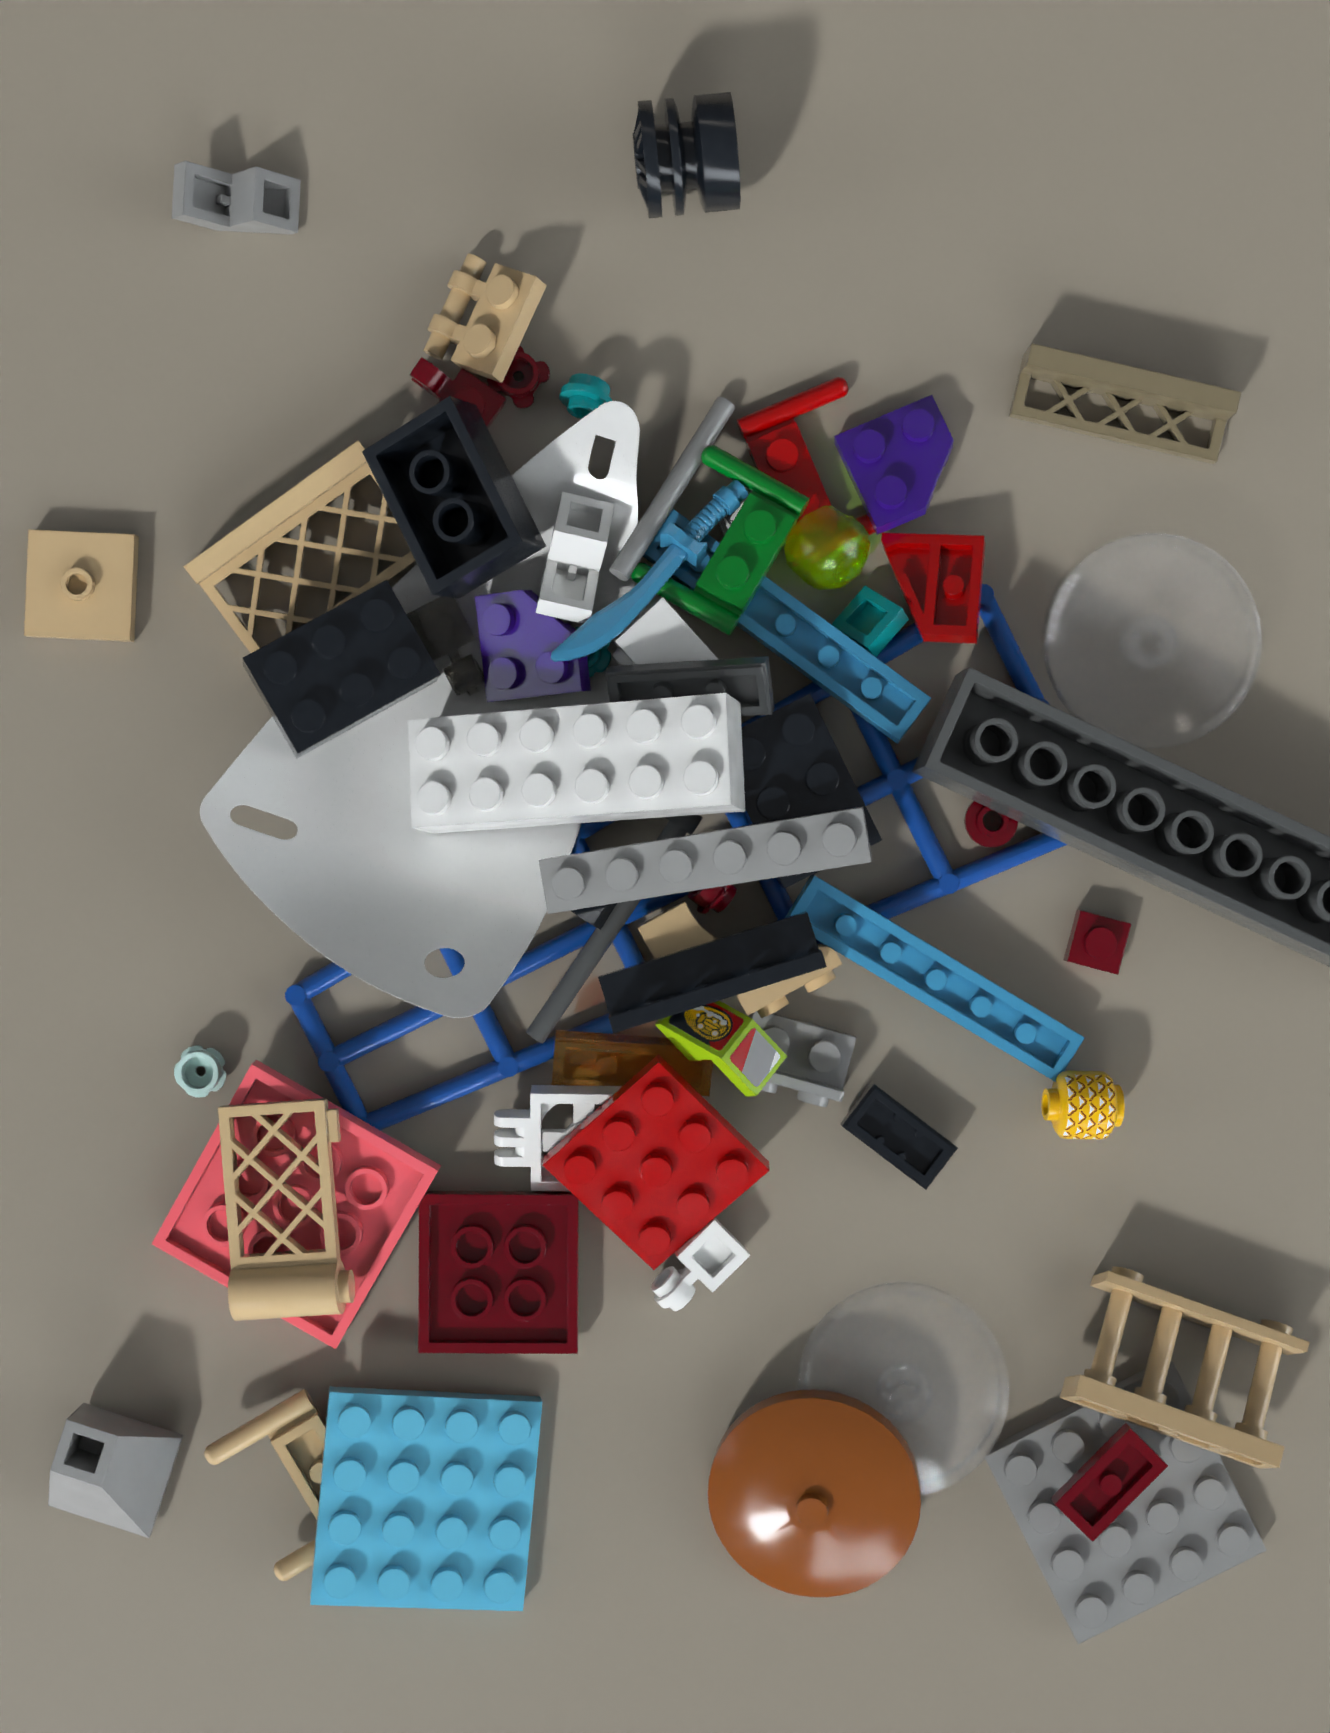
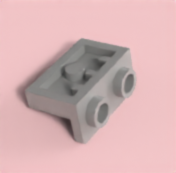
M757 1011L752 1013L751 1018L787 1055L762 1091L776 1093L778 1085L798 1090L797 1099L809 1104L827 1107L829 1099L842 1102L845 1093L843 1085L857 1037L774 1013L764 1018H761Z

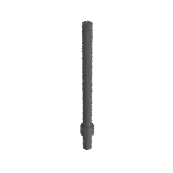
M700 815L665 817L669 822L656 840L685 836L686 833L691 835L703 817ZM641 899L617 903L601 930L595 929L527 1029L526 1033L542 1044L545 1042Z

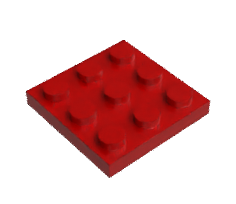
M659 1054L543 1157L542 1164L653 1270L770 1171L769 1161Z

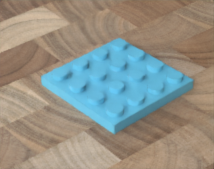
M329 1386L310 1605L523 1611L543 1403L541 1397Z

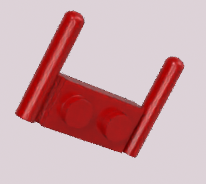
M835 377L736 419L755 468L810 498L805 511L797 520L796 526L787 539L797 566L875 533L867 514L838 525L837 517L799 427L794 421V418L845 397L848 394L849 388L846 380L842 377Z

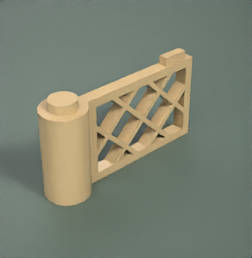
M328 1098L223 1105L218 1107L231 1265L228 1280V1303L231 1317L234 1321L343 1314L346 1303L354 1302L355 1279L352 1270H345L340 1257L331 1142L341 1141L339 1108L328 1109ZM314 1112L316 1135L303 1148L283 1131L281 1127L293 1113ZM283 1114L276 1123L266 1116ZM252 1116L269 1131L252 1152L235 1138L234 1117ZM274 1136L297 1155V1158L280 1177L257 1158ZM316 1145L318 1160L310 1154ZM237 1154L244 1159L239 1167L237 1166ZM302 1161L320 1176V1189L309 1202L285 1182ZM249 1165L273 1184L257 1205H254L239 1191V1177ZM278 1190L302 1209L285 1231L261 1211ZM320 1199L322 1201V1213L314 1207ZM241 1207L249 1213L243 1221ZM306 1215H309L324 1229L325 1249L306 1250L290 1236ZM255 1218L278 1239L266 1253L245 1254L243 1231ZM282 1243L291 1250L285 1252H276V1250L282 1245Z

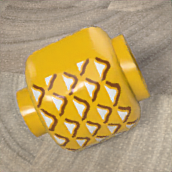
M1063 1071L1057 1076L1056 1082L1053 1081L1052 1088H1045L1043 1090L1041 1100L1042 1115L1044 1120L1052 1122L1053 1128L1060 1138L1106 1139L1110 1136L1114 1127H1120L1123 1122L1125 1110L1123 1090L1120 1085H1115L1112 1078L1103 1071Z

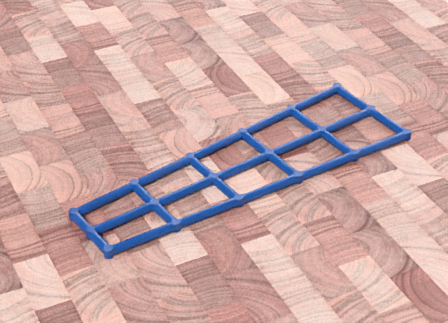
M982 584L980 616L1016 689L1049 704L1045 700L994 597L993 589L987 584ZM916 623L899 631L876 658L886 664L921 644L923 639ZM812 682L774 704V711L808 694H811L815 704L831 695ZM850 709L882 773L881 776L858 786L857 790L865 806L890 794L893 795L933 876L932 879L869 904L867 907L887 919H891L1067 845L1044 833H1040L953 870L911 786L912 783L924 778L912 772L918 757L901 765L887 736ZM755 715L754 717L741 723V727L765 715ZM744 812L725 813L732 828L750 825ZM615 821L582 823L571 854L590 851L585 839ZM777 878L758 880L777 919L785 918L793 905L786 888L780 886ZM689 892L641 899L612 942L625 968L645 962L628 924L688 895ZM588 922L582 923L526 951L503 986L584 947L596 927ZM816 939L817 944H823ZM440 948L439 950L452 976L460 973L465 964L463 956L454 949ZM331 962L293 984L285 992V999L291 1005L318 1059V1065L324 1071L342 1109L380 1131L613 1034L608 1018L609 1013L547 1038L543 1044L538 1042L514 1052L489 1004L483 1011L473 1015V1018L494 1061L368 1113L344 1065L443 1017V1015L415 1006L334 1046L311 998L352 974Z

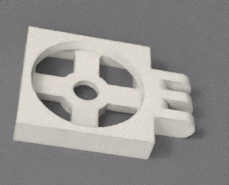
M531 1085L530 1109H500L494 1112L495 1126L515 1128L498 1129L494 1132V1144L496 1146L515 1147L495 1150L494 1163L503 1167H531V1191H569L542 1166L543 1157L545 1156L543 1151H550L595 1111V1104H603L622 1086ZM556 1104H573V1123L566 1129H542V1120Z

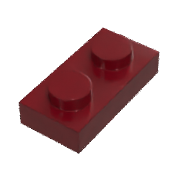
M1125 1423L1051 1499L1093 1542L1168 1465Z

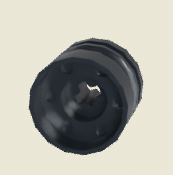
M731 92L694 95L691 121L688 122L680 121L674 98H664L665 124L655 125L652 100L637 101L638 114L634 133H632L637 187L646 204L648 217H662L661 192L672 191L675 215H684L687 189L696 188L705 213L740 209L739 156Z

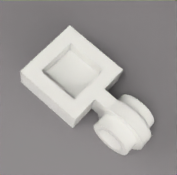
M714 1218L675 1252L676 1257L686 1267L676 1270L673 1266H669L654 1279L651 1285V1290L655 1293L654 1300L662 1308L670 1307L673 1311H678L692 1299L696 1290L692 1284L697 1279L710 1291L714 1292L751 1255Z

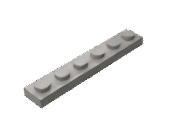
M862 806L539 860L547 912L552 914L872 862L864 807Z

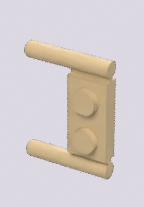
M306 1389L294 1394L205 1448L204 1455L206 1460L212 1465H218L268 1435L272 1446L317 1520L326 1422L319 1410L316 1409ZM315 1539L275 1563L274 1573L279 1580L287 1581L313 1565Z

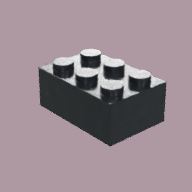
M449 396L362 451L432 595L461 598L546 547L475 404Z
M387 580L242 658L243 667L296 759L435 683L441 675Z
M811 694L774 711L772 715H765L742 727L745 791L744 814L750 825L863 806L870 846L882 841ZM819 871L777 877V880L782 888H787Z

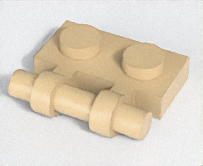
M468 253L460 271H453L447 285L451 291L440 315L434 314L427 328L431 335L423 351L436 359L443 360L450 343H454L457 347L451 358L453 363L461 369L463 368L469 372L503 383L547 285L537 276L497 263L494 264L487 282L480 281L479 279L487 263L480 257ZM470 299L477 301L467 325L459 324Z

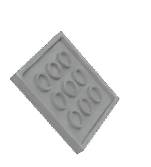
M1171 1361L1162 1394L1167 1396L1166 1405L1184 1411L1185 1405L1192 1404V1399L1174 1363ZM1146 1369L1116 1383L1115 1387L1134 1393L1135 1387H1141ZM1074 1404L982 1450L1078 1644L1267 1551L1220 1455L1078 1404ZM1127 1423L1166 1462L1168 1467L1092 1542L1053 1503L1051 1497Z

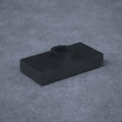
M871 1082L840 1123L843 1128L925 1190H927L958 1149L951 1141L873 1082Z

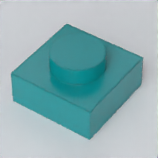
M865 585L831 625L877 657L909 618L902 607Z

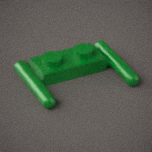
M708 445L701 453L702 463L732 480H738L752 492L749 493L705 567L694 590L669 578L656 595L663 597L670 603L730 636L792 533L797 520L805 511L810 498L719 447ZM642 562L638 563L631 574L632 581L638 584L652 567Z

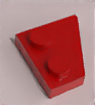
M882 533L883 549L923 642L977 644L986 546L985 536Z

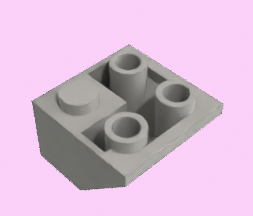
M83 1403L66 1419L50 1469L48 1506L149 1538L152 1534L184 1435Z

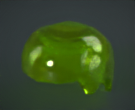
M823 506L805 515L791 530L784 547L787 565L799 578L813 588L823 591L845 587L861 574L870 555L871 541L868 537V531L853 516H847L833 506Z

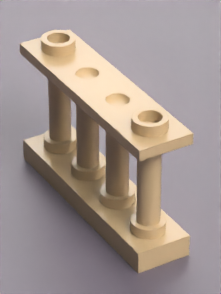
M1114 1266L1112 1271L1094 1275L1090 1286L1109 1292L1111 1296L1091 1369H1085L1084 1375L1065 1377L1060 1398L1259 1469L1280 1468L1284 1446L1266 1440L1268 1432L1263 1430L1281 1354L1305 1353L1308 1351L1310 1342L1292 1336L1293 1328L1286 1324L1262 1319L1261 1323L1258 1324L1142 1283L1144 1276L1131 1269ZM1132 1301L1161 1311L1141 1387H1135L1134 1393L1115 1387L1117 1379L1112 1376ZM1182 1318L1211 1328L1192 1404L1185 1405L1184 1411L1166 1405L1167 1396L1162 1394ZM1231 1336L1260 1346L1242 1423L1237 1422L1235 1428L1217 1423L1218 1414L1213 1412Z

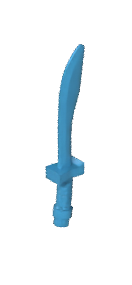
M733 480L728 486H722L712 495L713 499L699 511L683 530L670 522L660 534V547L669 548L643 579L621 598L592 615L551 653V659L554 662L569 661L598 651L617 637L636 618L685 560L697 568L707 556V542H701V540L726 515H731L740 507V503L748 497L745 487L738 480Z

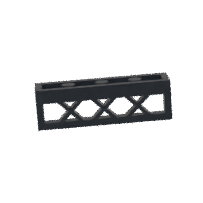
M805 911L598 976L607 1004L608 1018L614 1034L827 966L823 953L818 948L808 913Z

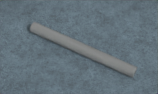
M717 397L613 562L609 571L618 579L628 581L635 567L702 463L701 453L703 449L708 445L714 444L734 412L735 406L728 399Z

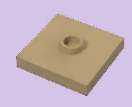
M28 529L24 636L32 638L134 642L139 537L135 534Z

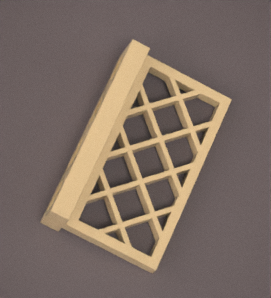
M359 440L183 566L195 583L201 586L250 653L261 648L253 637L256 615L287 620L285 634L293 630L294 621L308 623L315 619L295 615L299 584L330 589L328 612L381 582L390 580L416 561L411 551L403 557L380 553L385 522L397 524L394 517L386 516L387 502L384 495L382 496L380 515L348 510L351 488L369 474L378 485L362 453L365 448ZM344 493L342 509L326 506ZM318 511L341 514L337 546L305 541L308 520ZM347 515L379 521L374 552L343 547ZM301 524L299 540L284 537ZM275 542L298 545L294 577L263 572L265 551ZM304 547L336 552L331 583L300 578ZM342 553L373 558L370 581L360 588L337 584ZM258 555L256 570L241 568ZM379 559L395 562L377 575ZM232 573L254 576L251 607L229 604L216 585ZM262 578L292 583L288 614L257 609ZM336 590L352 593L334 606ZM235 612L249 614L248 628H246Z

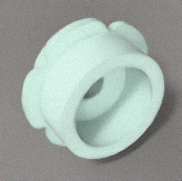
M200 1045L189 1047L182 1052L181 1060L175 1065L174 1076L176 1082L188 1095L197 1098L206 1097L210 1091L216 1092L224 1085L227 1077L226 1071L223 1070L225 1060L221 1053L214 1048L203 1049ZM202 1066L205 1068L206 1073L204 1076L197 1074V1067Z

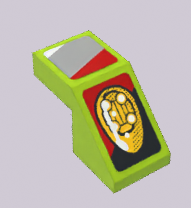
M721 1001L659 1019L655 1023L656 1027L689 1061L712 1060L746 1097L757 1096L787 1057L752 1018Z

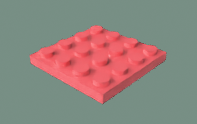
M256 1060L249 1067L229 1105L320 1099L323 1097ZM328 1101V1109L339 1108L341 1141L331 1142L340 1257L345 1270L353 1271L355 1298L353 1303H346L343 1314L287 1317L282 1319L336 1349L442 1165ZM314 1112L293 1113L281 1129L305 1148L316 1135ZM283 1114L266 1116L276 1123ZM252 1116L234 1117L235 1138L252 1152L269 1131ZM218 1123L155 1236L152 1245L228 1288L231 1265ZM274 1136L257 1158L280 1177L297 1158V1155ZM316 1145L310 1154L318 1160ZM237 1154V1166L239 1167L244 1159ZM304 1161L285 1181L308 1202L320 1189L319 1174ZM251 1165L239 1177V1191L254 1205H257L273 1186L271 1182ZM278 1190L261 1211L285 1231L302 1209ZM320 1199L314 1207L322 1213V1201ZM241 1207L243 1221L249 1213ZM306 1215L290 1236L306 1250L325 1249L324 1229L309 1215ZM254 1218L243 1231L245 1254L266 1253L278 1238ZM283 1243L276 1250V1252L291 1251Z

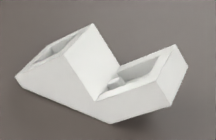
M562 492L536 613L584 624L591 617L599 572L608 543L615 504Z

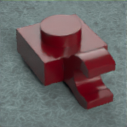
M421 357L409 374L415 384L439 399V402L452 396L475 404L487 428L490 427L506 404L505 397L463 368L455 379L451 380L436 366Z

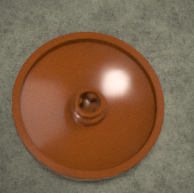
M817 1389L795 1390L777 1394L760 1401L741 1414L729 1427L721 1439L713 1458L708 1481V1504L714 1528L723 1546L731 1557L750 1575L772 1588L786 1593L805 1597H834L856 1592L875 1583L888 1574L906 1554L919 1523L921 1483L916 1461L907 1442L895 1426L880 1412L858 1399L841 1393Z

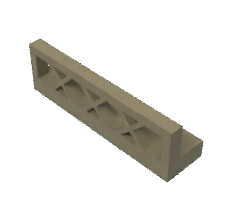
M1032 343L1022 358L1009 417L1214 464L1218 461L1226 422L1237 413L1242 392ZM1030 379L1050 383L1061 402L1046 411L1024 406ZM1065 387L1078 389V391L1069 396ZM1088 392L1102 395L1112 411L1111 415L1098 423L1084 420L1074 404L1075 400ZM1116 399L1129 401L1130 403L1121 408ZM1139 404L1151 406L1164 426L1149 435L1135 431L1125 413ZM1065 407L1070 416L1057 414L1056 412ZM1168 411L1181 413V415L1172 419ZM1190 416L1211 420L1212 425L1207 447L1187 444L1176 425ZM1117 419L1118 423L1122 428L1109 426L1107 424ZM1168 431L1173 440L1158 436Z

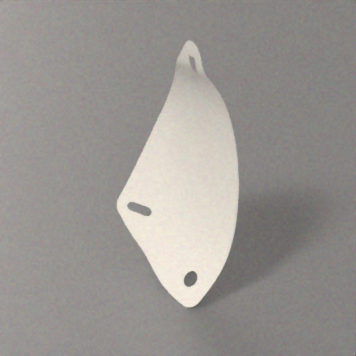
M609 401L600 405L511 475L546 547L461 598L432 595L418 564L392 587L441 674L435 683L297 759L275 720L271 717L208 792L200 805L201 821L222 855L250 890L293 932L323 956L364 982L401 1000L443 1016L465 1018L476 1015L491 1003L531 943L547 912L539 860L570 855L582 823L436 834L411 828L408 720L610 703L605 675L608 667L601 673H594L593 677L590 678L591 691L487 702L475 596L515 590H532L539 596L562 492L615 504L591 616L635 587V582L632 581L631 576L628 581H622L609 571L638 524L636 474L640 427L634 411L627 404L620 401ZM596 435L616 441L609 473L604 479L594 478L588 470ZM560 619L564 623H570L574 628L583 625L581 623ZM611 641L608 651L612 655L618 648ZM611 656L609 666H620ZM239 805L250 806L294 822L298 831L296 836L291 839H279L234 823L230 817V812ZM450 948L458 951L463 956L465 964L462 971L457 975L440 978L431 975L426 970L425 959L434 950Z

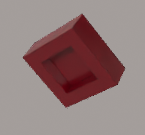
M1076 910L1063 960L1118 975L1132 924Z

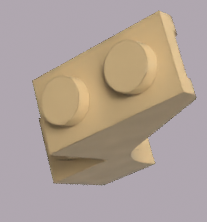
M685 901L638 926V930L654 959L719 939L698 923ZM817 944L823 953L827 967L736 995L747 1016L756 1011L761 1018L769 1016L789 1004L785 995L804 985L809 993L834 980L836 976L833 969L842 965L837 953L827 945Z

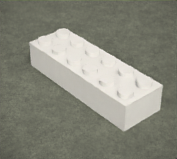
M727 693L408 720L411 828L436 834L745 812L741 706L739 701Z

